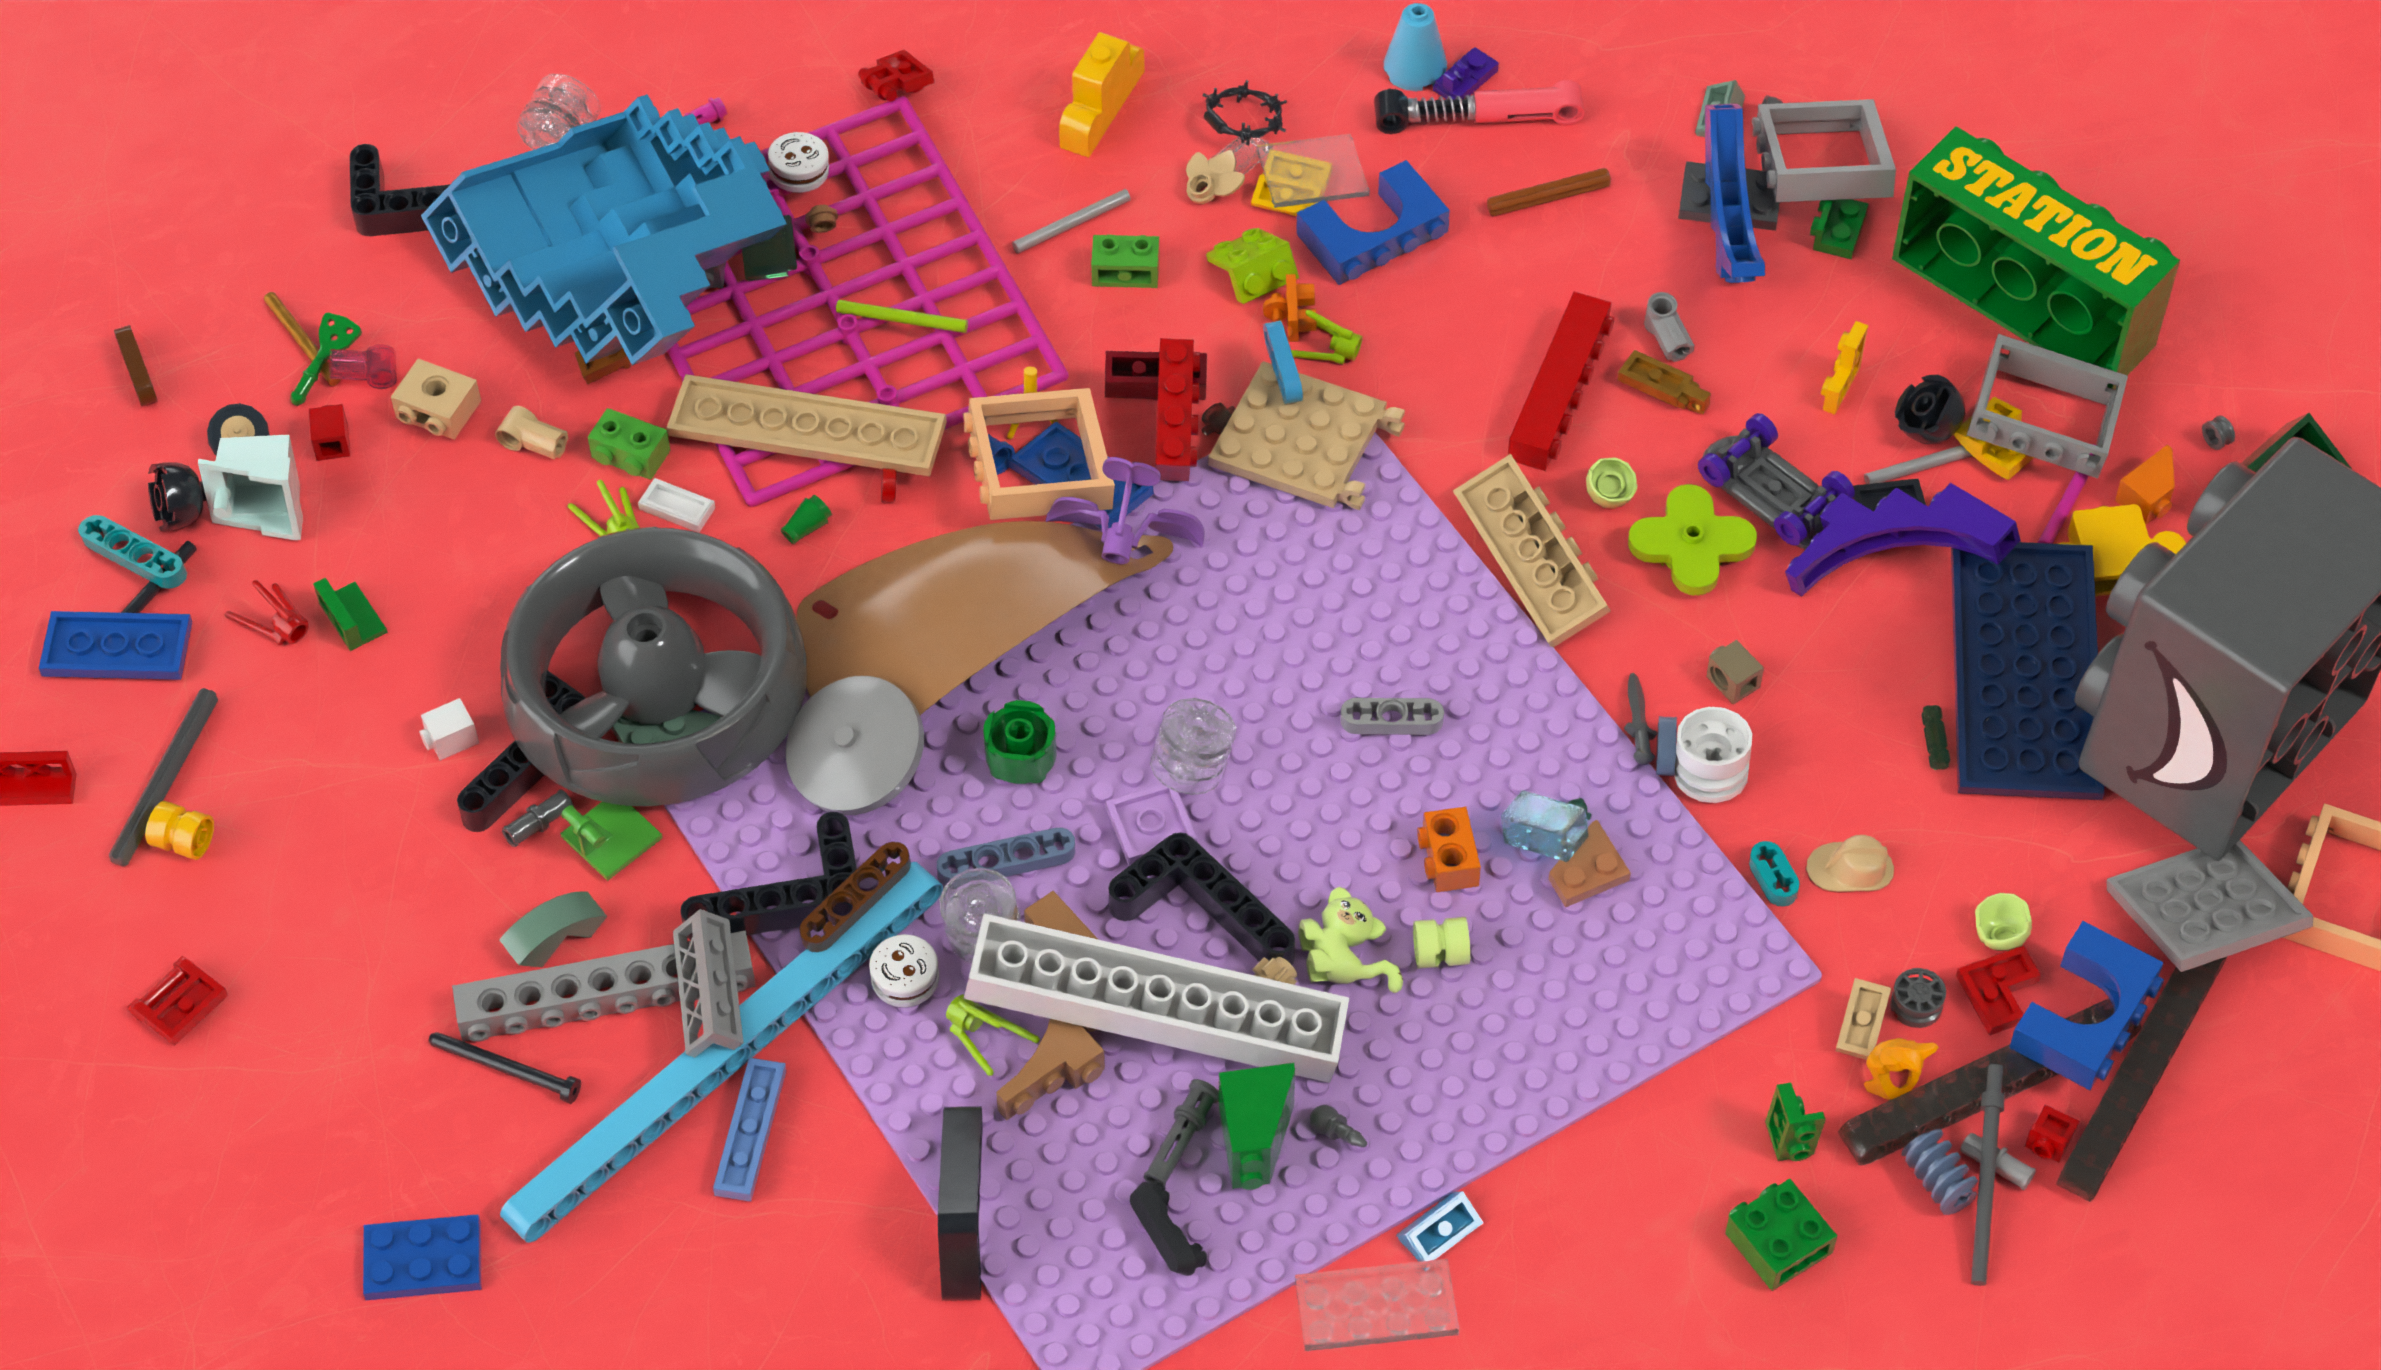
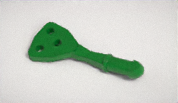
M325 313L323 315L318 331L320 349L316 358L302 372L303 376L295 390L292 391L290 395L292 404L299 406L306 401L314 382L318 380V375L323 365L331 356L348 349L361 336L362 330L360 326L344 316L332 313ZM334 321V324L330 326L329 322ZM348 330H353L351 334H347ZM338 336L337 340H332V337Z

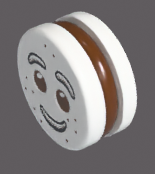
M793 132L778 137L770 145L768 151L769 176L772 182L783 190L795 193L808 192L820 187L826 181L829 174L828 148L820 138L809 133Z
M907 934L892 936L882 941L871 955L869 968L872 987L876 995L885 1003L896 1007H912L923 1003L935 992L939 983L938 958L933 947L924 939Z

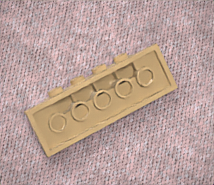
M1511 454L1453 490L1550 647L1554 648L1611 612L1594 585V582L1599 579L1588 562L1581 565L1577 557L1583 553L1572 536L1565 540L1561 532L1566 527L1556 511L1549 515L1545 508L1550 504L1549 500L1540 486L1533 490Z

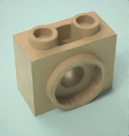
M418 358L392 394L391 401L395 416L401 422L408 425L414 424L427 429L434 435H443L455 440L480 404L481 397L477 380Z

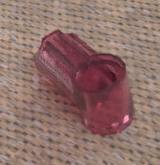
M384 344L371 346L367 351L330 349L329 377L331 379L366 380L373 388H390L397 382L396 352L392 347Z

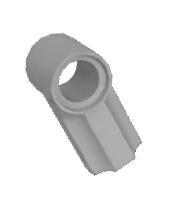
M1658 292L1651 295L1648 299L1644 320L1645 328L1655 336L1667 360H1673V362L1683 360L1693 352L1694 344L1676 311V299L1669 293Z

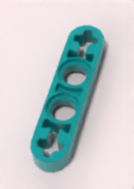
M93 515L87 517L79 525V534L87 548L166 589L175 588L186 580L188 573L182 559L178 555L104 516ZM101 531L103 532V534H104V536H105L104 538L102 537L101 534H99ZM120 541H129L122 549H112ZM153 554L152 558L147 562H137L138 558L142 555Z

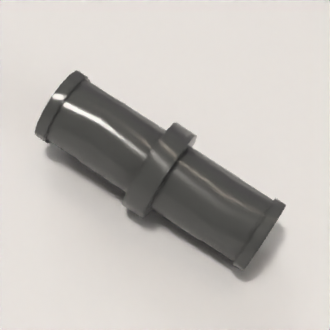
M560 789L556 794L538 806L535 804L531 805L526 809L524 815L502 828L505 839L511 846L516 847L537 831L544 832L550 827L549 823L562 816L561 813L567 806L573 805L572 800L565 791Z

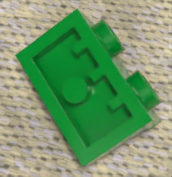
M1853 199L1820 200L1818 212H1822L1821 217H1814L1810 230V235L1815 236L1813 250L1851 259L1869 203Z
M1791 1082L1776 1086L1765 1121L1778 1161L1788 1159L1802 1161L1813 1155L1826 1121L1823 1112L1805 1115L1803 1100L1801 1096L1795 1095Z

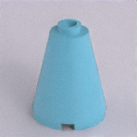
M1415 3L1408 5L1402 12L1384 58V71L1389 75V80L1393 85L1403 90L1423 91V86L1433 84V87L1435 81L1446 72L1447 59L1433 10L1425 4Z

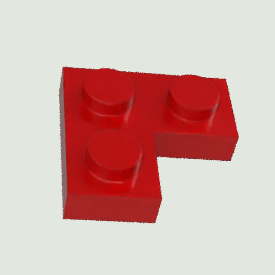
M2021 946L1960 967L1957 970L1956 977L1990 1036L2017 1026L2024 1014L2011 992L2039 983L2041 974L2025 946Z

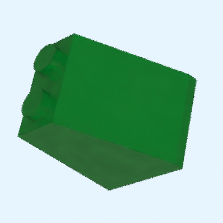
M1294 1063L1219 1072V1114L1232 1189L1243 1188L1253 1190L1271 1182L1294 1108Z

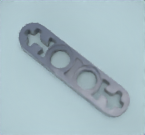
M1061 827L951 850L943 853L938 858L937 876L940 883L944 886L956 888L1062 865L1074 858L1076 853L1075 837L1071 831ZM1061 842L1064 849L1058 850L1054 843ZM1040 845H1043L1044 855H1040ZM1020 848H1029L1034 852L1033 856L1027 860L1016 858L1014 853ZM986 855H992L999 861L995 866L986 868L979 864V860ZM970 860L973 863V870L969 871L968 864ZM955 865L958 872L951 874L948 866Z

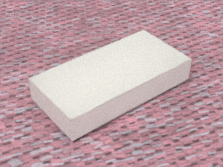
M654 478L639 500L638 506L641 511L699 533L715 510V501Z

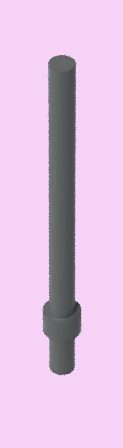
M1999 1064L1988 1065L1986 1092L1982 1093L1981 1099L1984 1123L1971 1284L1984 1286L1987 1283L1999 1116L2004 1111L2005 1095L2001 1093L2003 1066Z

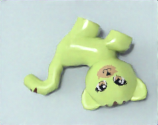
M1337 887L1331 891L1328 905L1322 912L1323 929L1312 918L1300 921L1298 935L1301 949L1309 951L1306 965L1310 982L1330 981L1337 984H1350L1359 979H1371L1380 974H1385L1388 976L1389 991L1397 993L1402 990L1403 977L1398 966L1387 960L1370 965H1362L1360 959L1349 949V947L1362 944L1365 940L1379 938L1386 931V927L1382 921L1373 917L1371 910L1364 902L1351 897L1345 888Z

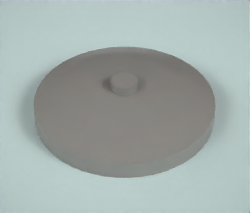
M853 676L827 685L804 704L789 731L786 743V763L793 784L808 801L826 812L858 815L882 807L907 786L919 766L924 748V729L920 714L913 702L898 687L877 677Z

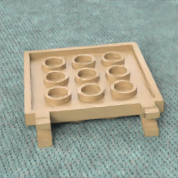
M1262 361L1208 456V466L1334 508L1337 501L1351 508L1360 510L1365 501V496L1362 495L1365 483L1349 481L1377 428L1386 430L1388 433L1398 437L1401 435L1405 423L1401 422L1405 415V410L1396 407L1387 409V402L1301 373L1298 374L1302 385L1303 400L1285 404L1272 364Z

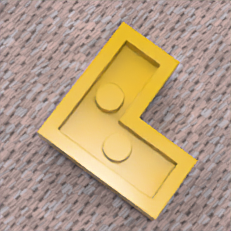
M1855 321L1850 333L1844 331L1837 348L1842 353L1838 355L1833 369L1835 374L1833 377L1827 376L1821 390V395L1825 396L1824 411L1836 414L1861 366L1869 325Z

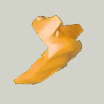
M1902 1038L1879 1043L1870 1052L1866 1061L1867 1068L1873 1076V1079L1864 1083L1867 1092L1884 1097L1887 1100L1903 1098L1918 1082L1924 1059L1935 1053L1939 1048L1938 1045L1935 1043H1916L1914 1040L1907 1041ZM1903 1069H1908L1909 1076L1906 1084L1901 1088L1894 1086L1890 1080L1889 1071L1900 1072Z

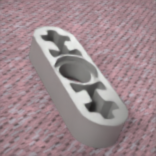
M1351 698L1345 701L1341 707L1340 721L1344 730L1352 734L1431 735L1437 733L1443 726L1444 708L1438 701L1430 698ZM1393 710L1399 712L1402 718L1397 722H1389L1382 715L1387 711ZM1353 712L1360 713L1359 720L1353 719ZM1372 712H1376V721H1372ZM1408 712H1412V721H1408ZM1424 713H1431L1432 720H1425Z

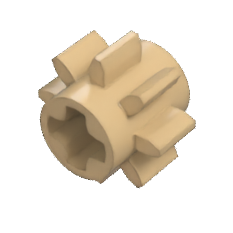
M1264 957L1252 969L1255 973L1254 976L1293 985L1297 983L1295 968L1282 957L1272 958L1270 961Z

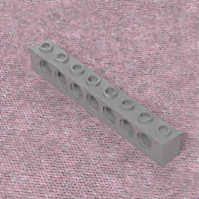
M746 931L731 933L737 991L742 992L747 988L756 987ZM674 944L453 985L457 1024L462 1041L479 1042L492 1036L503 1034L516 1035L529 1029L558 1027L566 1022L576 1020L590 1021L603 1015L613 1013L627 1014L640 1008L650 1006L664 1007L673 1002L680 1001L678 977H672L677 974ZM696 960L691 970V978L696 968ZM642 980L648 981L644 984H636L637 982ZM611 987L607 991H599L602 988ZM699 992L697 994L696 1000H699L700 998ZM568 994H575L570 998H562ZM538 1001L533 1005H526L528 1002ZM494 1008H501L496 1012H489Z

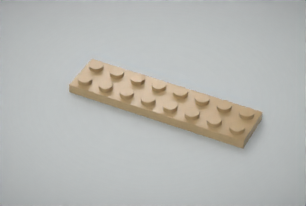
M685 374L667 425L668 436L871 468L895 469L897 472L930 477L947 420L946 414Z

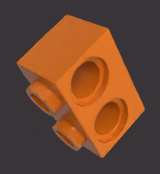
M1467 807L1424 812L1423 827L1417 828L1418 843L1420 849L1426 848L1428 857L1424 858L1425 873L1427 879H1433L1436 893L1479 887L1481 866ZM1445 833L1449 834V836H1441L1439 834ZM1446 864H1455V865H1457V866L1450 867V866H1447Z

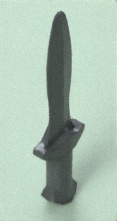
M1631 673L1628 679V698L1632 711V723L1628 722L1624 729L1635 738L1636 752L1633 757L1636 762L1648 764L1655 758V755L1650 750L1649 740H1653L1657 732L1650 729L1647 725L1643 690L1636 674Z

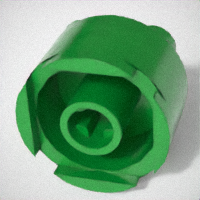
M1024 700L1008 702L1004 704V708L996 713L993 711L989 714L984 724L983 733L985 758L991 775L996 779H1002L1015 784L1042 782L1054 766L1057 756L1055 723L1052 717L1050 718L1040 705Z

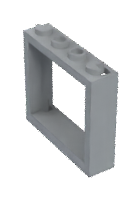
M1874 99L1758 104L1757 117H1752L1753 137L1757 136L1756 147L1757 153L1762 154V171L1767 172V188H1772L1776 202L1886 198L1894 196L1896 167ZM1859 131L1870 165L1786 169L1776 134Z
M1998 334L1986 366L1967 436L2098 478L2109 453L2128 376ZM2001 348L2009 350V355L2000 353ZM1997 370L2106 405L2096 446L1986 410ZM2110 383V384H2114V385H2117V386H2116V388H2115V390H2114V389L2108 388V387H2107V384Z

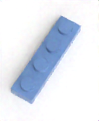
M756 1058L748 1059L713 1186L714 1196L752 1201L787 1071L785 1063Z

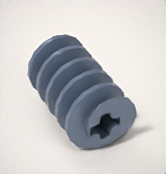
M1935 1129L1931 1132L1923 1133L1909 1142L1902 1150L1901 1156H1906V1163L1909 1167L1914 1168L1916 1177L1923 1180L1922 1185L1926 1191L1931 1192V1198L1934 1202L1940 1204L1939 1209L1944 1215H1951L1964 1209L1974 1201L1977 1192H1973L1971 1189L1977 1184L1978 1180L1975 1176L1963 1179L1968 1173L1969 1167L1963 1164L1955 1168L1954 1165L1960 1160L1961 1156L1958 1152L1946 1155L1951 1149L1952 1144L1949 1140L1938 1144L1937 1142L1944 1133L1941 1129Z

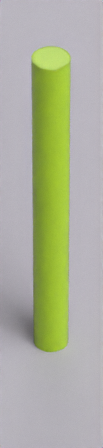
M838 300L836 305V312L841 314H852L854 316L966 333L968 329V320L845 300Z

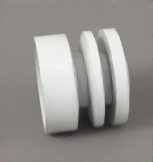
M1721 707L1697 709L1684 717L1678 726L1674 778L1677 786L1688 797L1700 802L1719 803L1731 800L1742 792L1748 781L1753 733L1748 722L1738 713Z

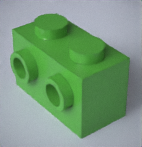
M1093 235L1092 286L1158 288L1159 236Z
M610 408L605 410L588 436L591 457L603 465L610 464L625 470L630 475L641 476L649 480L653 478L671 451L666 429Z

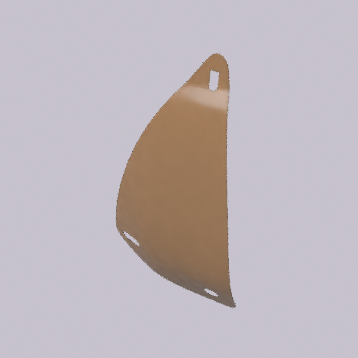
M1015 521L981 525L946 533L884 554L833 579L809 594L799 604L796 619L806 652V688L811 698L822 688L844 678L872 676L886 680L898 687L913 702L921 715L975 673L1076 606L1120 580L1149 570L1161 563L1173 552V543L1166 537L1142 535L1136 549L1146 545L1153 553L1140 559L1130 557L1127 564H1116L1104 560L1101 556L1104 543L1101 542L1103 533L1100 531L1054 522ZM818 601H825L838 609V614L832 619H826L813 611L812 606Z

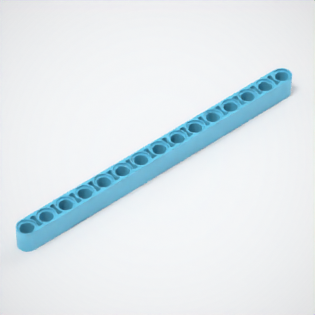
M911 862L908 873L830 948L822 952H811L806 949L739 1005L744 1042L742 1045L732 1050L713 1043L695 1058L686 1055V1051H684L514 1194L502 1207L500 1217L526 1243L539 1239L746 1064L749 1058H753L871 958L873 951L882 941L898 935L930 908L941 896L943 885L918 862Z

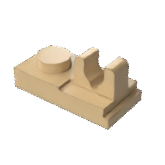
M1855 978L1837 1042L1836 1052L1867 1060L1868 1055L1877 1044L1891 991L1890 987Z

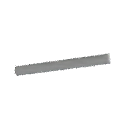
M1123 189L1013 241L1012 246L1015 252L1019 254L1130 201V194L1126 189Z
M1960 445L1864 474V480L1866 484L1887 482L1973 455Z

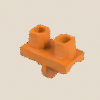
M1296 274L1286 275V298H1283L1280 293H1274L1272 298L1263 303V314L1266 318L1273 320V322L1281 320L1282 323L1283 319L1287 318L1289 342H1299V332L1317 331L1316 320L1305 314L1306 310L1316 313V309H1298V306H1315L1314 283L1296 284Z

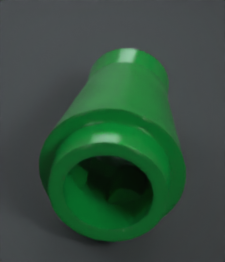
M813 495L809 499L804 498L786 525L781 528V532L792 544H796L800 539L828 524L827 519L832 513L818 496Z

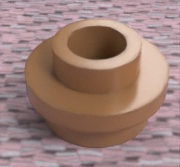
M816 205L805 215L806 224L810 226L812 232L824 233L836 227V220L838 219L837 210L828 205Z

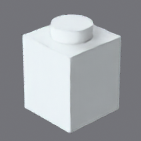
M460 698L421 715L424 729L419 731L426 749L430 750L433 748L439 760L479 744L474 722Z

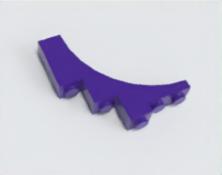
M1951 482L1942 492H1938L1932 498L1929 506L1895 488L1888 496L1879 501L1874 512L1846 494L1841 493L1834 501L1829 502L1825 506L1822 514L1819 516L1824 530L1817 533L1806 550L1790 562L1785 573L1791 590L1802 597L1818 581L1834 570L1870 553L1903 546H1942L1974 553L1999 565L2021 540L2016 521Z

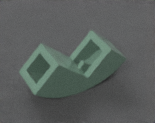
M588 892L567 893L555 897L525 914L504 933L499 941L518 965L543 967L567 935L591 938L607 918V915Z

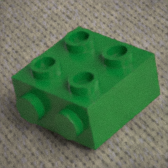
M1790 1178L1780 1185L1777 1183L1769 1185L1760 1193L1759 1198L1751 1203L1742 1202L1733 1208L1728 1215L1729 1218L1725 1232L1771 1291H1774L1833 1254L1837 1240V1234Z

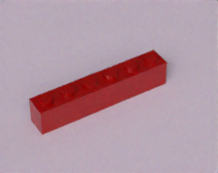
M1573 292L1509 438L1508 455L1511 454L1516 463L1546 471L1550 460H1557L1562 446V441L1559 439L1562 434H1568L1572 424L1573 416L1570 415L1572 409H1579L1583 397V390L1581 388L1583 384L1589 385L1594 371L1592 362L1593 360L1599 361L1604 348V341L1602 339L1604 335L1610 336L1615 321V317L1610 316L1612 302Z

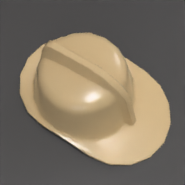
M1863 834L1854 835L1844 842L1821 845L1811 853L1806 867L1809 878L1816 886L1833 892L1880 890L1890 883L1894 875V865L1888 855L1887 848L1882 846L1875 838Z

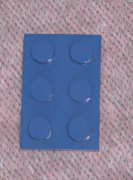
M479 1214L364 1225L363 1295L366 1301L482 1290L481 1220Z

